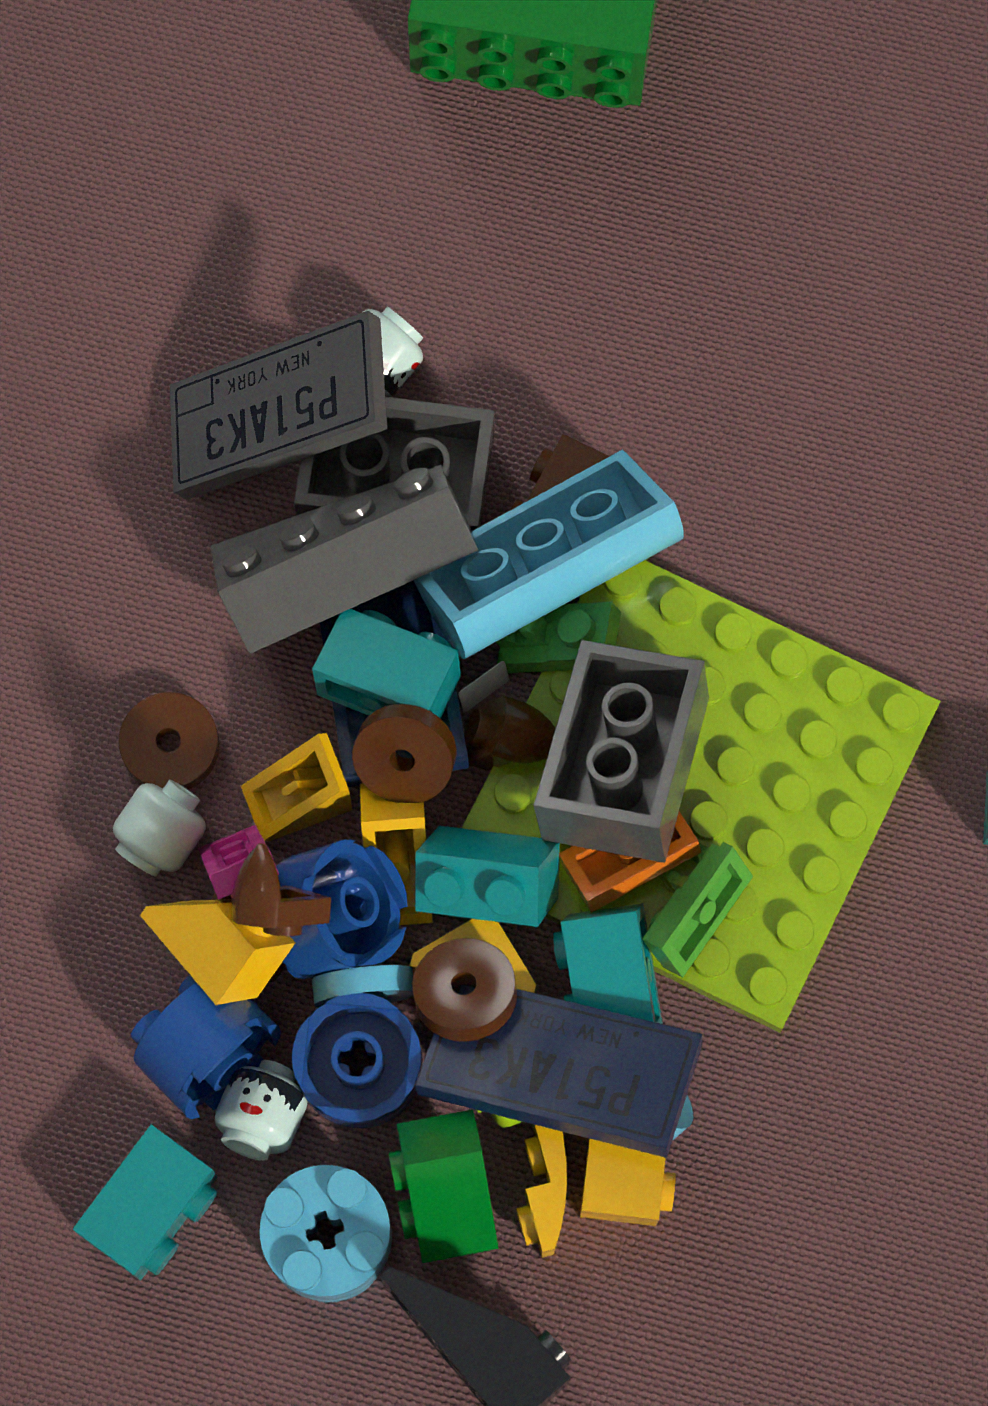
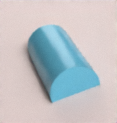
M622 449L473 530L472 534L479 551L415 579L414 582L446 640L454 649L458 650L459 656L462 659H466L681 541L684 537V531L675 502Z

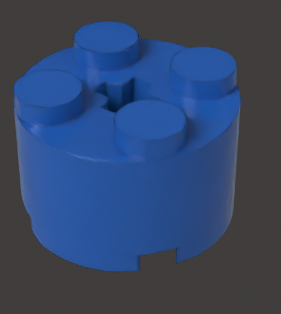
M345 839L290 856L276 866L279 873L280 886H292L331 897L330 923L302 926L301 935L290 936L295 941V945L285 957L283 963L293 977L305 980L333 971L371 966L387 960L397 951L404 939L406 927L400 929L399 927L400 909L408 907L407 893L397 868L381 850L374 846L365 848L353 843L356 840Z
M189 974L178 989L180 995L162 1012L156 1009L146 1014L133 1028L131 1038L138 1044L134 1053V1063L188 1119H196L200 1117L196 1107L203 1103H206L213 1111L217 1109L231 1076L237 1069L245 1066H260L261 1061L264 1059L258 1052L266 1040L276 1047L280 1039L281 1029L252 999L215 1005Z
M367 993L336 996L317 1008L299 1027L292 1050L294 1076L311 1107L330 1122L348 1128L360 1129L379 1126L401 1115L417 1093L416 1082L423 1065L419 1038L409 1019L388 1000ZM363 1046L366 1049L368 1058L376 1060L374 1066L364 1067L362 1076H352L349 1066L341 1063L342 1058L353 1057L355 1047Z

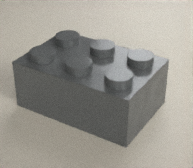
M385 397L386 430L312 455L300 461L294 500L296 516L394 482L411 470L418 468L431 469L441 465L471 531L482 526L494 441V410Z
M581 640L534 802L542 840L657 862H666L709 700L704 661Z

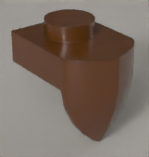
M501 696L483 703L472 712L465 729V743L469 745L467 754L469 765L489 771L493 766L500 767L511 762L527 764L545 760L548 757L556 728L542 712L525 702Z
M259 843L244 860L235 880L231 919L237 924L262 927L263 932L266 934L299 936L302 934V926L330 923L331 897L292 886H280L273 858L266 844Z

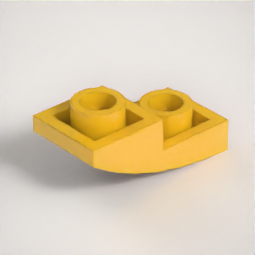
M533 1124L535 1137L524 1139L533 1176L545 1174L547 1183L525 1189L527 1205L516 1208L525 1245L537 1243L541 1258L554 1255L561 1231L567 1189L566 1153L562 1131Z

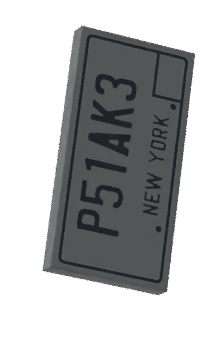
M365 311L170 384L173 493L188 500L386 430L387 417L380 318L370 311Z

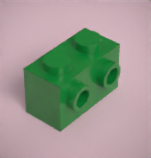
M473 1109L398 1123L397 1130L401 1150L388 1152L395 1191L409 1190L410 1199L398 1201L404 1238L406 1240L418 1237L422 1263L499 1249L483 1153Z

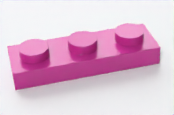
M256 825L198 848L218 899L228 895L233 896L235 880L244 860L259 843L266 844Z

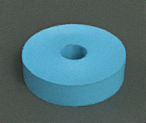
M377 965L343 969L318 975L312 979L314 1006L319 1008L336 996L356 993L373 994L388 1000L390 1003L413 997V969L404 965Z

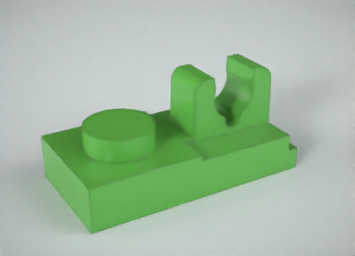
M612 602L564 604L498 640L496 643L500 646L497 664L504 661L507 673L573 670L581 640L616 646L621 611Z
M725 842L720 847L713 843L710 847L699 843L701 853L692 858L697 863V866L691 874L681 875L672 869L668 872L666 878L675 892L667 904L654 914L649 930L642 938L663 968L682 978L753 878V875L734 847Z

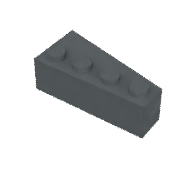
M441 465L431 469L418 468L411 470L394 482L210 546L217 591L249 654L479 551L471 528Z

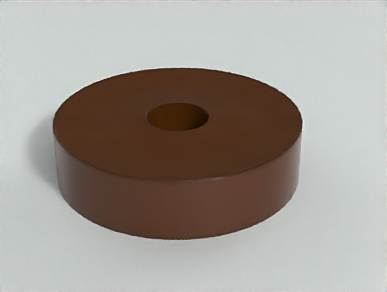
M164 692L148 696L138 702L128 712L120 728L119 750L122 760L130 775L140 785L151 783L164 788L169 780H173L187 790H190L207 778L213 770L219 755V735L211 714L200 702L185 694ZM167 734L177 735L181 739L178 748L171 752H165L158 748L160 739Z
M410 704L388 705L370 714L361 725L352 752L353 765L362 783L379 797L396 803H420L439 794L451 777L457 756L455 739L448 726L434 713ZM396 750L408 751L412 754L413 758H403L397 754Z
M461 938L444 942L433 948L422 958L414 973L412 989L418 1015L432 1032L445 1039L467 1042L485 1038L498 1031L508 1021L514 1011L517 1001V986L513 967L506 955L488 942L472 938ZM464 984L475 987L474 991L467 995H460L454 992L456 988Z

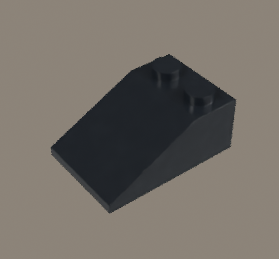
M392 1267L380 1275L385 1289L483 1406H544L568 1385L571 1377L564 1369L570 1365L571 1359L547 1330L536 1337L529 1327Z

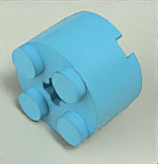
M317 1165L291 1174L267 1197L260 1221V1242L268 1265L287 1288L302 1297L330 1303L357 1296L368 1289L380 1275L388 1260L392 1246V1228L385 1203L376 1188L358 1172L334 1165ZM323 1219H329L333 1227L344 1226V1231L335 1235L336 1246L332 1249L325 1250L319 1240L309 1241V1236L318 1232L317 1222Z

